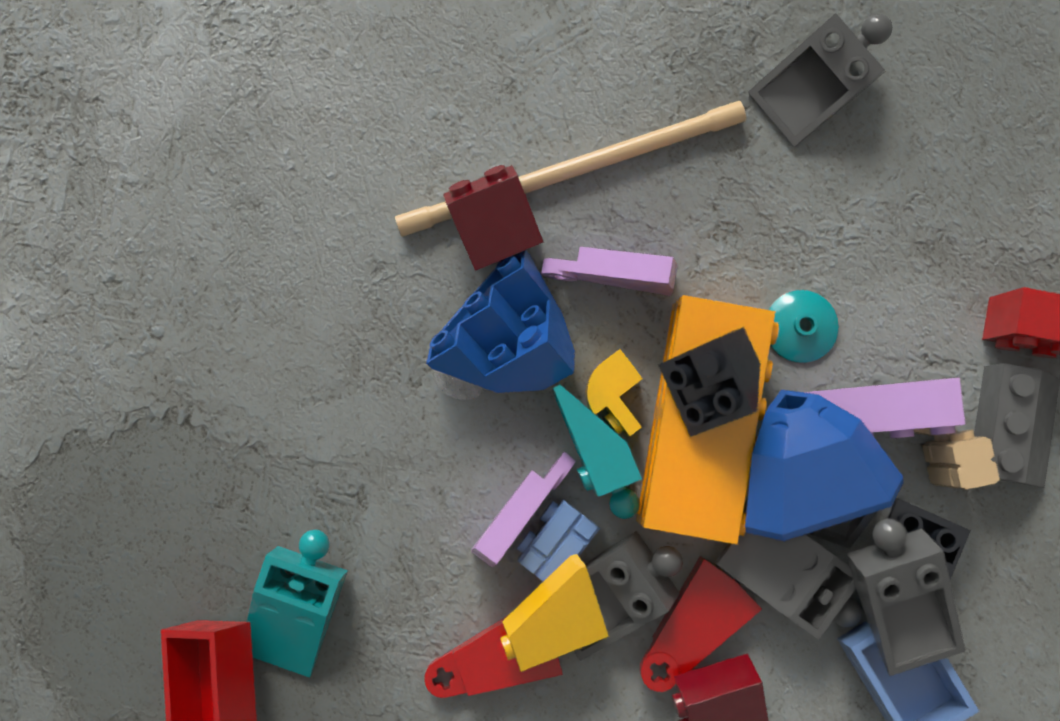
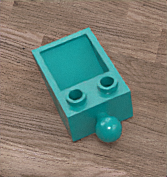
M563 386L553 387L552 393L583 465L577 468V472L586 491L593 489V492L598 497L612 492L609 501L611 512L621 519L633 517L639 510L640 501L637 494L627 489L626 485L641 480L642 477L627 442Z
M320 530L305 532L299 541L300 553L277 546L266 554L253 591L246 621L250 622L253 658L309 678L314 670L348 570L319 560L327 554L330 547L329 539L324 532ZM285 570H288V571L293 572V573H295V574H294V575H288V574L285 572ZM319 582L327 584L329 587H322Z

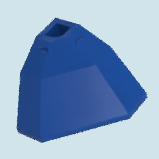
M527 250L501 260L476 291L467 298L463 306L443 329L433 337L430 342L426 362L431 369L496 393L544 390L574 373L575 350L563 314Z
M780 390L765 412L752 452L745 523L746 533L785 541L892 507L904 483L903 475L861 419L819 394Z

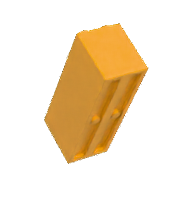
M682 295L672 305L663 362L744 327L761 363L758 411L690 437L661 372L639 498L640 507L636 516V521L643 528L737 545L739 535L744 536L746 532V513L743 512L745 497H748L749 471L752 452L758 437L755 435L758 420H763L766 411V398H762L764 382H769L773 367L772 360H768L770 345L776 343L779 331V323L774 322L775 311Z

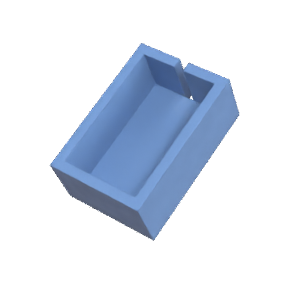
M863 622L837 638L886 721H964L979 712L948 658L889 676L868 622Z

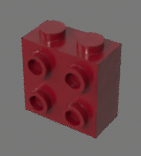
M505 165L495 166L484 173L485 177L470 182V180L459 181L449 187V192L443 194L475 271L544 243L518 174L512 165L509 167H505Z
M748 653L674 676L678 693L672 695V700L678 717L683 718L677 721H769L763 682Z

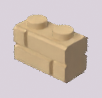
M955 430L956 433L934 435L935 440L927 441L922 445L925 461L930 463L927 470L931 484L966 490L996 484L1000 480L996 462L991 461L994 457L991 439L975 437L973 430L958 432Z

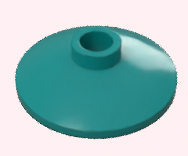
M808 290L791 291L779 297L769 308V310L775 311L774 322L779 323L776 343L770 346L782 358L796 363L812 362L826 355L834 346L839 330L838 318L832 305L821 295ZM802 318L809 320L811 323V328L808 332L800 328L799 323Z

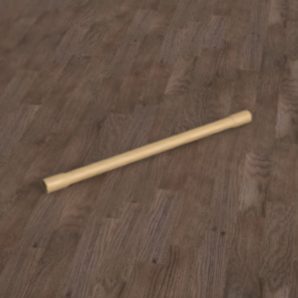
M736 101L709 110L706 114L519 176V179L526 194L710 131H719L745 122V109L741 101ZM446 202L397 215L395 219L400 234L404 237L431 228L437 223L452 219Z

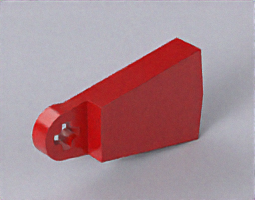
M701 556L679 591L680 594L671 609L665 614L652 636L654 640L640 662L639 671L644 684L653 691L664 692L671 689L676 684L674 676L692 670L762 610L734 579ZM654 662L659 666L666 662L665 670L668 673L667 677L663 679L661 676H657L655 679H652L653 671L650 666Z
M504 617L454 649L434 659L427 667L424 681L427 690L432 695L439 698H447L467 693L468 696L560 676L563 673L558 657L522 672L515 658L508 660L500 639L507 635L502 622L506 618ZM443 667L445 672H453L454 676L450 678L449 686L444 687L442 682L436 683L434 681V678L438 675V668Z

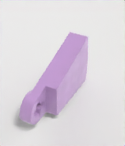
M580 247L577 261L553 258L544 259L541 275L562 281L582 280L671 296L674 290L678 265L673 257Z
M563 452L544 478L531 471L473 546L471 552L490 567L497 565L551 489L555 490L576 460L566 452Z

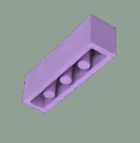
M960 378L804 392L819 394L858 417L873 436V432L889 431L890 438L913 437L914 429L930 428L931 435L956 433L955 426L965 425Z

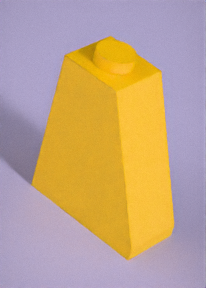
M577 554L569 556L502 621L507 635L500 639L507 659L515 658L522 672L609 637L586 565Z

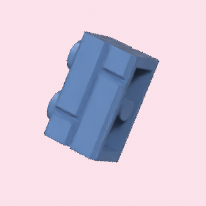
M562 499L559 505L552 501L540 517L544 522L543 526L536 535L529 531L517 547L522 552L518 557V562L542 581L546 580L569 556L574 554L580 556L600 530L596 523L565 499Z

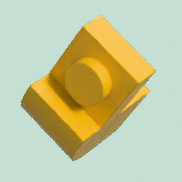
M621 349L604 360L592 372L586 385L585 396L587 406L591 412L596 415L606 408L609 414L604 418L617 434L623 431L626 436H631L642 426L619 397L643 378Z

